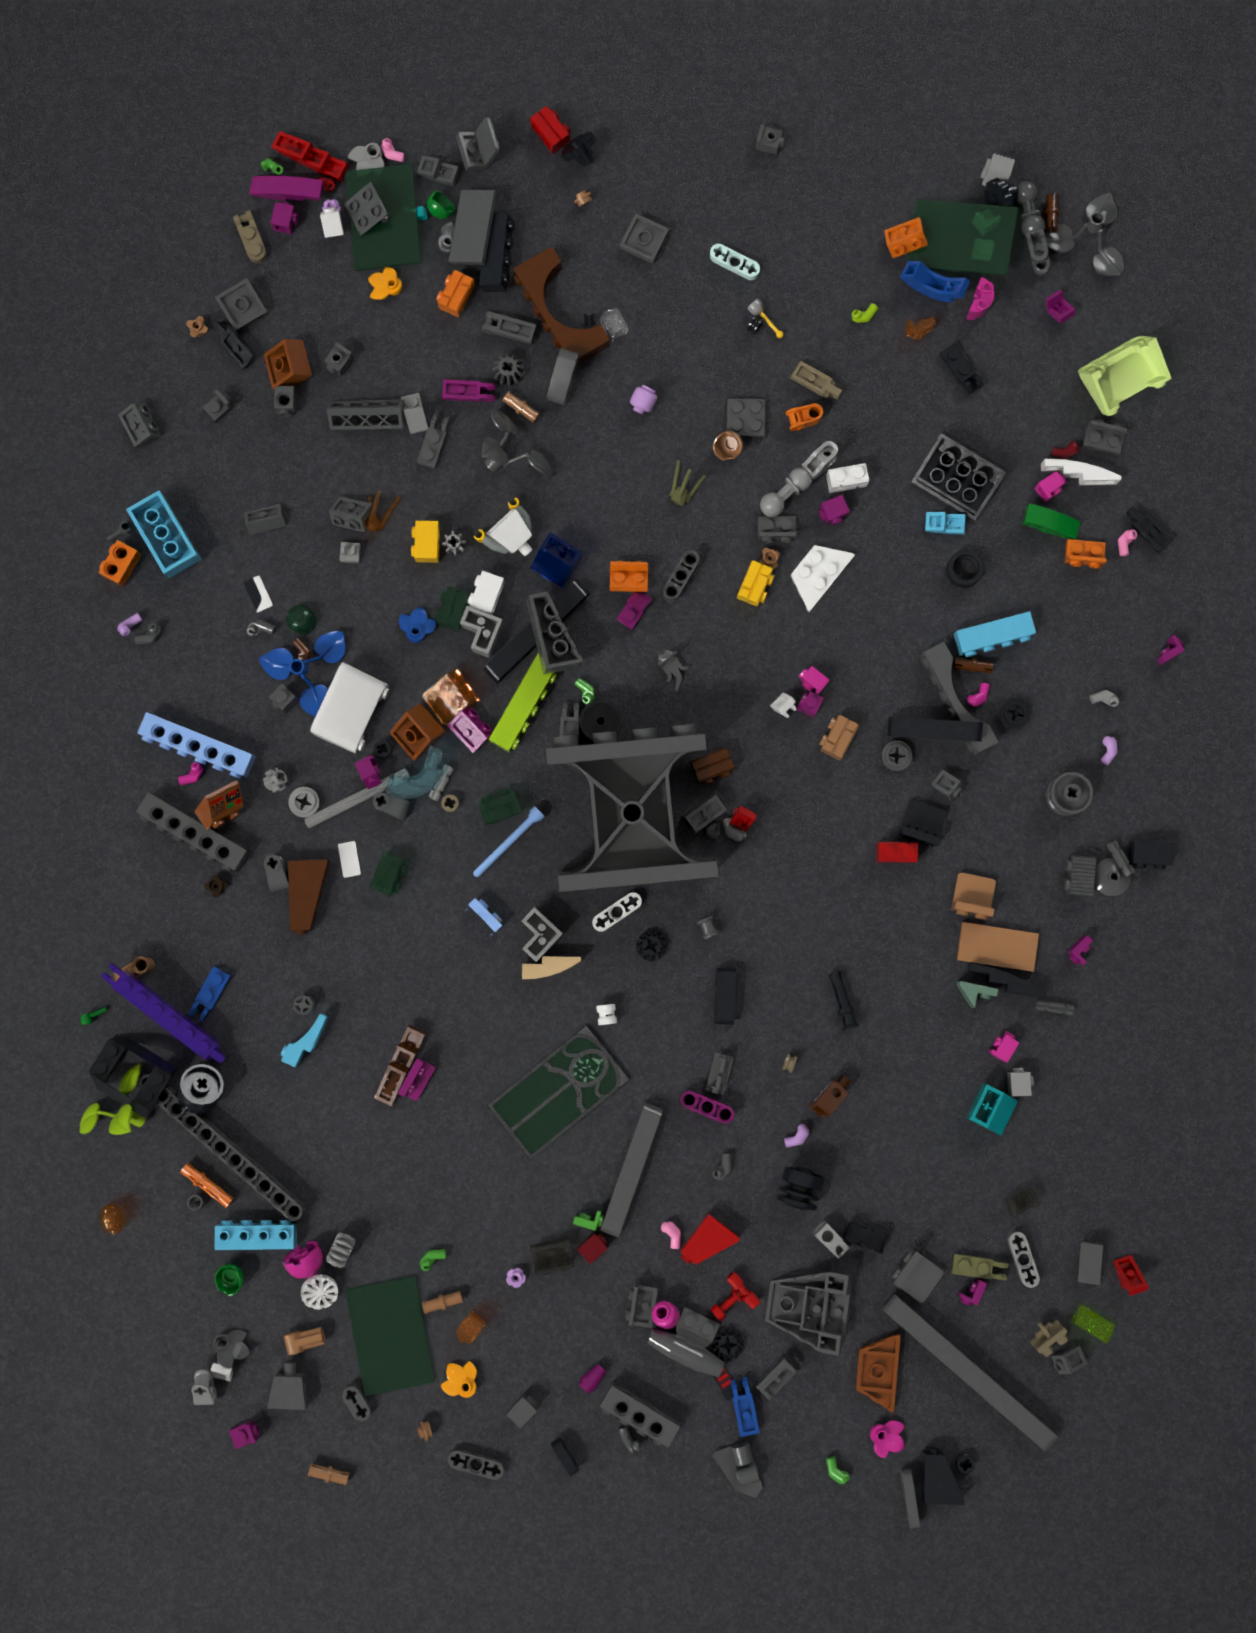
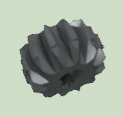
M508 353L505 354V358L499 355V361H494L495 367L492 368L495 380H500L501 385L506 381L508 386H511V381L517 384V378H523L521 373L524 371V366L521 365L522 360H516L515 354L511 358H509Z

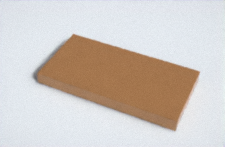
M961 922L956 960L1034 972L1039 934Z

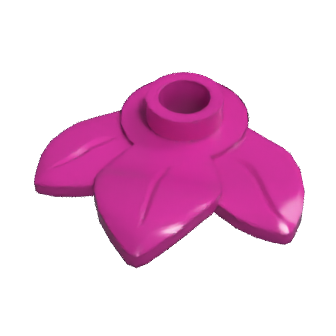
M890 1420L884 1425L876 1424L871 1428L870 1438L874 1442V1451L879 1457L885 1459L889 1451L900 1452L904 1449V1441L899 1436L905 1427L901 1422Z

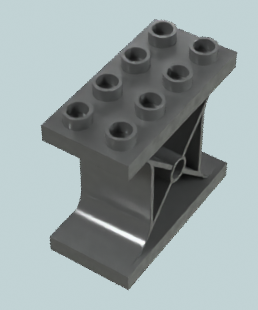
M695 724L670 726L671 737L657 738L656 728L632 730V741L617 742L616 731L593 733L594 744L578 746L577 735L553 737L554 748L546 749L547 765L568 764L580 769L585 774L590 785L595 837L594 854L585 865L573 870L559 871L560 892L718 877L717 861L712 856L699 858L688 856L677 848L674 838L669 772L673 763L680 756L692 751L707 750L705 734L696 735ZM629 804L639 806V815L634 819H628L623 814L624 808Z

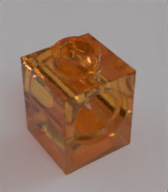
M471 1310L456 1329V1337L462 1343L471 1345L485 1327L486 1322Z

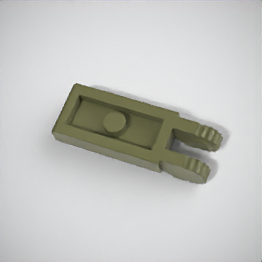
M954 1253L951 1273L984 1279L1007 1280V1275L992 1273L993 1266L1008 1268L1009 1263L994 1261L990 1258Z

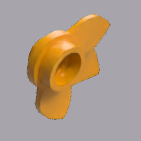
M385 267L383 273H374L368 278L369 283L374 287L370 294L372 299L382 300L389 295H398L402 291V282L397 277V272L393 268Z
M469 1361L464 1367H461L458 1364L449 1363L446 1369L448 1380L441 1384L442 1390L450 1396L472 1397L477 1389L475 1382L477 1370L474 1364ZM465 1384H468L469 1386L468 1391H464L463 1389Z

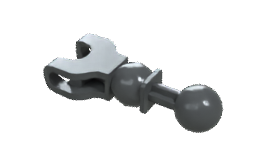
M1022 181L1016 186L1018 198L1015 199L1018 204L1023 206L1024 214L1021 215V231L1027 238L1034 273L1038 276H1044L1050 272L1051 265L1044 235L1045 222L1040 215V210H1035L1034 206L1038 190L1033 182ZM1046 262L1044 269L1037 268V263Z

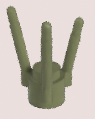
M677 460L672 490L669 496H671L670 501L684 506L685 503L689 504L691 497L706 476L703 475L690 493L687 494L688 490L685 487L691 474V469H688L681 487H677L681 463L680 460Z

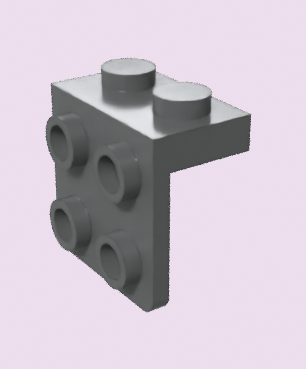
M489 117L483 119L475 132H458L456 135L466 170L486 169L499 152V142L496 140L494 125Z
M912 1248L903 1257L900 1267L895 1268L891 1274L892 1278L890 1281L917 1301L923 1303L944 1272Z

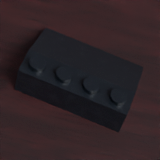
M943 430L911 482L976 521L1008 469Z

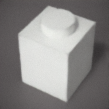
M335 207L324 208V212L320 213L325 238L343 235L344 229L340 209L335 210Z

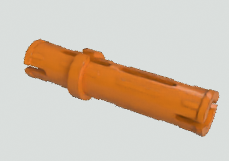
M187 1163L180 1171L181 1174L193 1182L194 1186L203 1189L225 1208L233 1201L234 1198L209 1180L204 1172L201 1173L190 1163Z

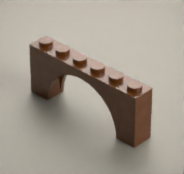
M551 246L513 268V280L518 287L521 285L524 290L522 294L525 300L532 303V310L535 316L542 319V327L546 333L550 332L553 337L551 341L555 348H565L579 353L580 356L577 364L579 365L610 346V339L601 324L588 329H574L562 325L549 313L544 302L545 290L551 278L562 269V261Z

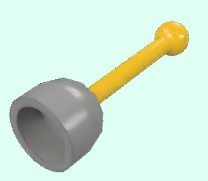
M757 298L748 306V311L753 315H760L775 331L777 338H782L783 332L779 331L763 313V304Z

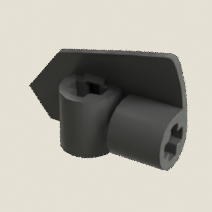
M743 1442L713 1452L712 1456L734 1489L756 1498L763 1486L757 1465L753 1461L749 1443Z

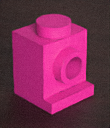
M1055 471L1039 482L1034 489L1046 503L1052 496L1054 497L1062 491L1061 487L1067 481L1062 474Z
M813 666L809 670L805 668L798 676L801 678L800 681L803 682L802 686L808 691L813 690L817 695L829 682V679Z
M1006 1031L1001 1037L998 1036L993 1043L994 1049H989L987 1052L999 1060L1008 1063L1019 1042L1015 1040L1016 1036Z

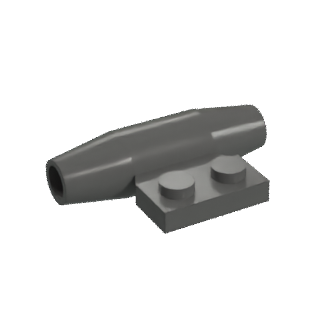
M683 1307L679 1322L676 1325V1334L653 1328L647 1340L649 1345L666 1357L698 1372L719 1377L725 1362L705 1349L713 1342L720 1324Z

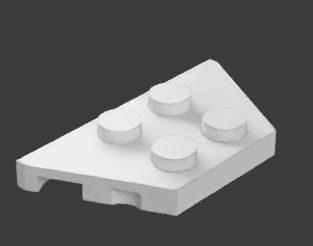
M814 545L792 572L791 578L808 612L813 609L855 556L853 553Z

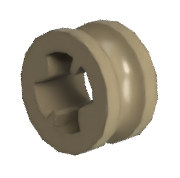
M446 795L442 799L441 804L445 811L455 812L459 808V800L454 795ZM446 800H455L456 804H453V808L446 807L445 803H448Z
M787 1054L782 1070L788 1069L792 1073L797 1057H791L790 1054Z

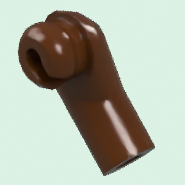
M300 637L292 643L299 650L298 658L296 659L302 661L310 659L311 651Z

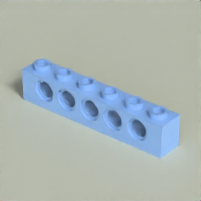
M147 712L137 732L142 736V740L151 744L153 741L159 742V747L169 751L171 748L178 750L177 754L186 758H188V755L194 756V761L204 765L206 762L213 764L212 768L221 772L224 769L231 771L229 775L241 779V776L248 777L256 756ZM161 728H164V735L162 737H158L157 731ZM178 735H181L182 742L180 744H175V738ZM199 742V750L193 751V744ZM213 749H217V756L211 759L210 752ZM234 756L235 763L228 766V758Z

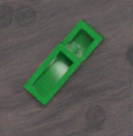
M1029 503L1025 509L1022 525L1039 529V532L1076 540L1080 522L1057 511Z

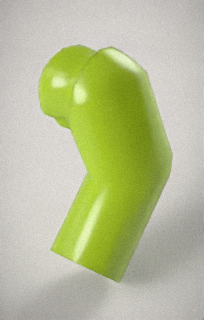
M871 303L866 311H858L856 309L851 314L852 320L856 323L869 322L879 308Z

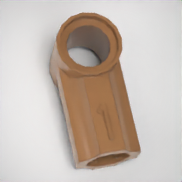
M137 957L133 962L121 969L124 972L127 970L136 978H140L145 974L151 973L155 968V963L149 957ZM143 960L147 964L145 970H142L140 967ZM114 973V978L117 981L120 976Z
M322 1327L302 1332L300 1330L283 1335L288 1355H294L305 1351V1349L325 1344V1335Z

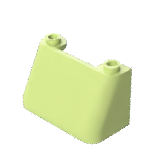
M1148 336L1132 338L1078 370L1080 379L1101 413L1107 416L1117 413V409L1120 408V402L1146 387L1160 388L1168 380L1172 379L1157 338Z

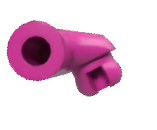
M981 683L979 692L967 697V704L977 707L987 700L990 685Z
M199 762L192 763L189 774L178 776L179 784L185 785L197 782L203 773V766Z

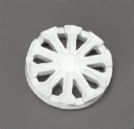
M327 1275L312 1276L301 1287L302 1301L306 1306L320 1310L321 1308L331 1306L338 1296L336 1281Z

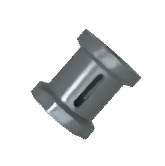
M713 916L697 922L705 935L703 937L704 940L720 933L713 923Z

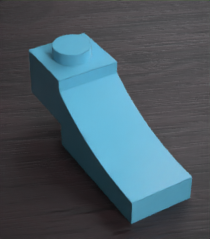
M323 1013L319 1014L311 1029L299 1041L285 1045L281 1052V1056H283L281 1061L293 1067H298L305 1051L314 1052L330 1016Z

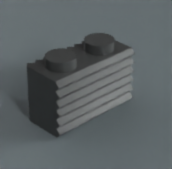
M1072 855L1066 860L1065 870L1068 871V879L1065 878L1064 890H1067V895L1086 897L1094 895L1095 857Z

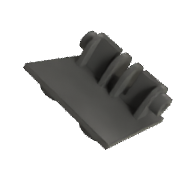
M371 182L344 203L361 236L378 222L382 221V223H385L389 220V214Z

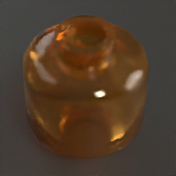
M115 1203L102 1207L98 1214L102 1231L110 1232L111 1235L120 1233L127 1223L123 1208Z

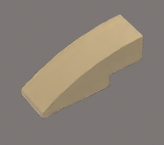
M542 956V964H522V979H538L561 973L581 962V957Z

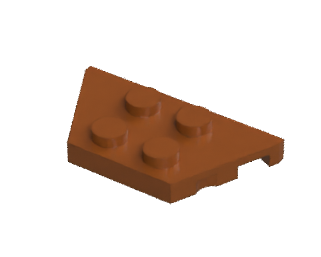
M894 1334L859 1348L855 1385L857 1391L893 1413L900 1334Z

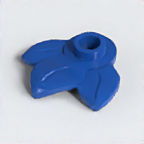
M422 607L414 609L410 616L401 614L399 617L401 630L406 632L407 638L414 643L421 642L425 635L432 633L437 624L436 620L427 619V613Z

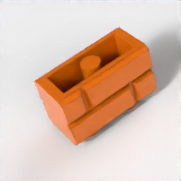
M454 270L452 275L449 274L445 280L446 287L444 291L441 290L438 293L436 301H438V307L441 310L458 318L475 287V280Z

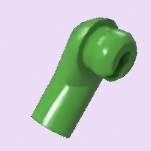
M446 1249L428 1250L420 1260L421 1269L428 1271L435 1260L446 1259Z

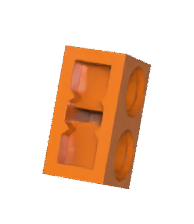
M117 540L116 543L111 545L107 559L101 562L98 573L124 587L142 554ZM127 551L126 557L120 558L121 552ZM117 567V573L111 575V569Z

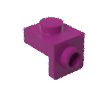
M1059 290L1046 299L1047 313L1058 323L1062 324L1076 314L1075 308L1064 299L1063 291Z

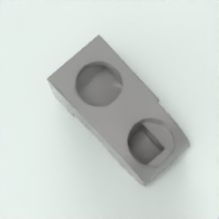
M825 1220L812 1231L814 1236L838 1259L850 1249Z

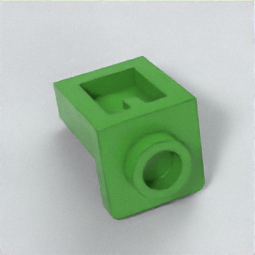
M597 1209L594 1220L591 1219V1215L585 1213L575 1214L573 1224L595 1231L597 1226L601 1227L604 1216L600 1215L601 1210Z

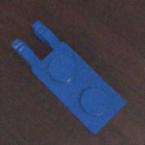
M213 966L188 1015L194 1016L200 1004H202L206 1008L201 1013L199 1021L203 1023L210 1011L215 1007L231 975Z
M744 1377L742 1380L745 1393L739 1395L735 1379L730 1380L740 1437L760 1433L747 1377Z

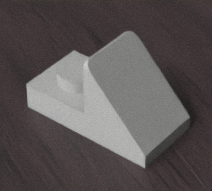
M415 393L401 397V400L405 402L404 414L410 434L427 431L428 425L420 394Z

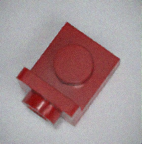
M740 806L734 809L729 823L747 831L755 821L757 814Z

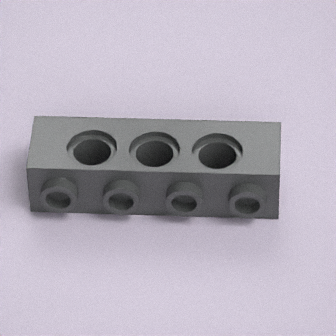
M613 1382L600 1402L603 1413L610 1417L612 1415L618 1417V1421L627 1427L629 1425L633 1426L638 1434L643 1437L648 1435L660 1447L666 1446L669 1448L680 1428V1422ZM619 1402H625L628 1407L621 1411L616 1406ZM641 1412L645 1417L643 1420L637 1421L633 1417L634 1414ZM655 1422L660 1423L662 1426L658 1431L651 1429V1425Z

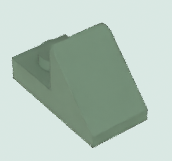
M957 981L956 983L971 1008H975L978 994H980V998L990 1000L991 996L997 997L998 989L963 981Z

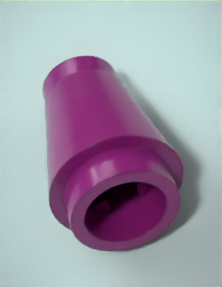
M597 1364L580 1378L581 1380L578 1384L590 1394L596 1390L606 1371Z

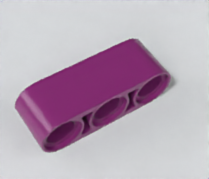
M691 1090L684 1091L680 1096L681 1104L694 1112L725 1124L730 1123L734 1119L733 1109L726 1104ZM687 1094H692L695 1098L694 1102L690 1105L684 1103V1097ZM706 1101L711 1102L713 1106L709 1112L702 1110V1104ZM728 1109L731 1113L730 1117L725 1120L720 1117L721 1110Z

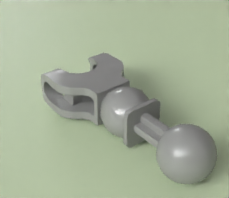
M832 441L824 442L810 455L801 467L791 471L789 477L785 479L786 485L780 491L764 495L760 502L763 514L768 517L778 516L783 511L784 501L793 493L798 496L800 491L808 489L812 481L826 472L836 462L837 445Z

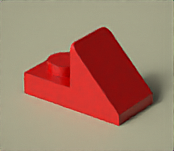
M1132 1255L1113 1261L1122 1289H1127L1130 1296L1149 1290L1148 1284Z

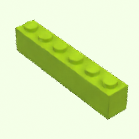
M539 654L535 657L489 738L491 743L509 753L512 749L516 750L520 743L518 739L520 734L527 731L530 725L527 723L531 716L534 717L539 709L537 705L540 699L542 701L545 699L549 683L553 684L558 676L556 672L543 675Z

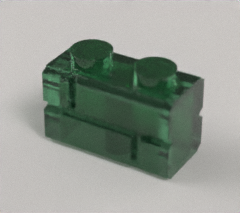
M447 587V591H443L440 602H443L441 609H437L434 619L437 620V625L460 632V621L466 606H468L470 593Z
M507 788L499 791L498 796L492 798L491 795L480 799L481 802L478 803L486 826L522 813L514 790L510 791Z
M383 852L370 888L392 897L394 893L398 894L401 887L399 879L401 875H405L408 868L406 860Z

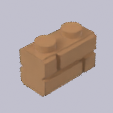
M838 715L836 719L832 718L828 726L831 729L828 736L824 734L819 743L822 746L820 751L841 761L859 724L841 715Z

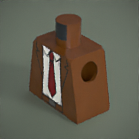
M841 1075L837 1081L828 1082L808 1106L821 1118L831 1116L849 1094L845 1089L851 1083L850 1080Z

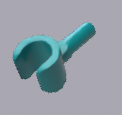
M423 206L417 208L402 207V212L417 214L418 220H427L428 213Z

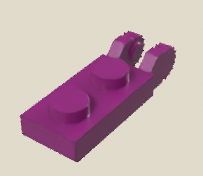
M444 379L442 400L494 402L495 396L480 393L481 389L493 391L496 389V385L481 383V381Z

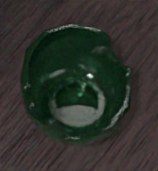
M305 605L293 606L287 612L285 618L287 626L299 635L311 633L317 624L316 614Z

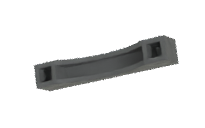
M945 642L924 651L921 655V662L925 668L929 669L931 673L930 679L934 685L938 686L942 701H946L948 704V712L952 719L955 718L956 721L981 722L973 717L957 698L951 678L953 657ZM983 723L982 742L967 741L966 745L969 751L976 755L997 744L998 740L990 725Z

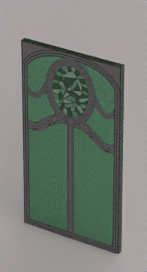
M585 1025L487 1104V1106L527 1155V1158L532 1160L630 1079L593 1034L590 1027Z

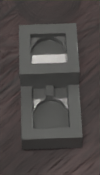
M422 156L417 170V174L425 178L454 187L460 173L459 166L442 163L440 159Z

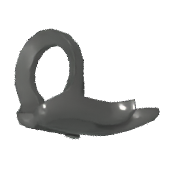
M665 650L663 654L658 656L657 664L667 674V683L671 681V673L675 676V691L678 692L682 680L679 669L686 671L689 667L682 666L677 658L678 652L676 650Z

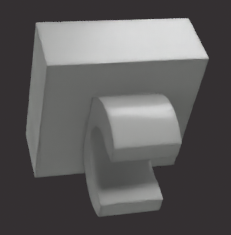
M341 542L340 562L359 563L361 544Z

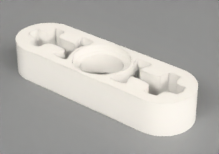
M629 893L596 915L592 921L594 929L603 932L637 910L642 903L640 895ZM629 897H637V906L630 905L627 907L630 911L626 913L624 906L620 903L624 901L627 904L630 901ZM614 907H620L623 910L621 917L615 918L612 916L611 911ZM608 912L614 922L610 923L608 920L604 923V928L601 926L597 927V919L603 920L607 917L604 913Z

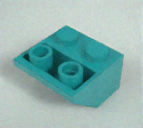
M982 1083L966 1118L1001 1136L1018 1101L992 1086Z

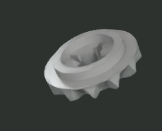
M299 787L291 793L288 803L290 810L296 816L309 817L319 808L320 800L313 789ZM307 796V801L311 804V806L305 805L304 808H302V804L299 801H297V799L304 800Z

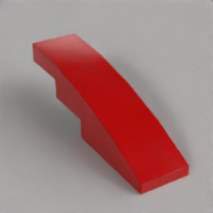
M279 131L271 146L275 151L299 164L339 182L343 180L349 168L347 162L331 157L328 152L313 147L310 142Z

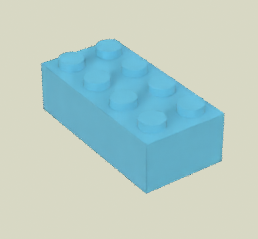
M159 490L126 509L163 574L168 578L175 576L202 560L167 499Z

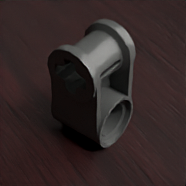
M381 792L377 793L372 801L377 810L405 820L411 804L410 801ZM385 797L384 800L387 802L386 805L382 804V806L379 807L377 799Z
M278 855L267 856L264 860V867L271 893L288 889L289 876L283 858ZM273 859L278 861V864H276L275 867L270 866V863L273 862Z

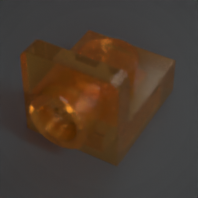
M931 316L927 320L925 318L915 325L909 319L905 324V332L910 338L917 341L934 329L936 321Z

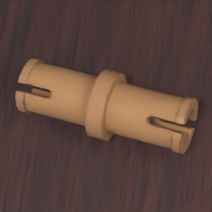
M510 391L502 400L515 409L517 414H522L532 423L540 415L539 412L527 405L525 400L521 401Z
M458 1291L444 1296L440 1294L437 1298L423 1301L422 1307L425 1314L442 1309V1311L446 1310V1307L463 1303L461 1292Z
M311 1463L308 1476L323 1479L326 1483L331 1481L346 1486L350 1472L332 1469V1466L327 1468Z

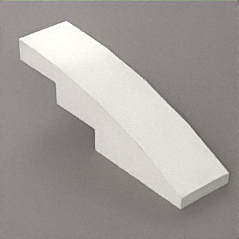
M1044 459L1041 463V471H1060V474L1065 478H1079V485H1117L1121 480V475L1083 462L1064 459Z

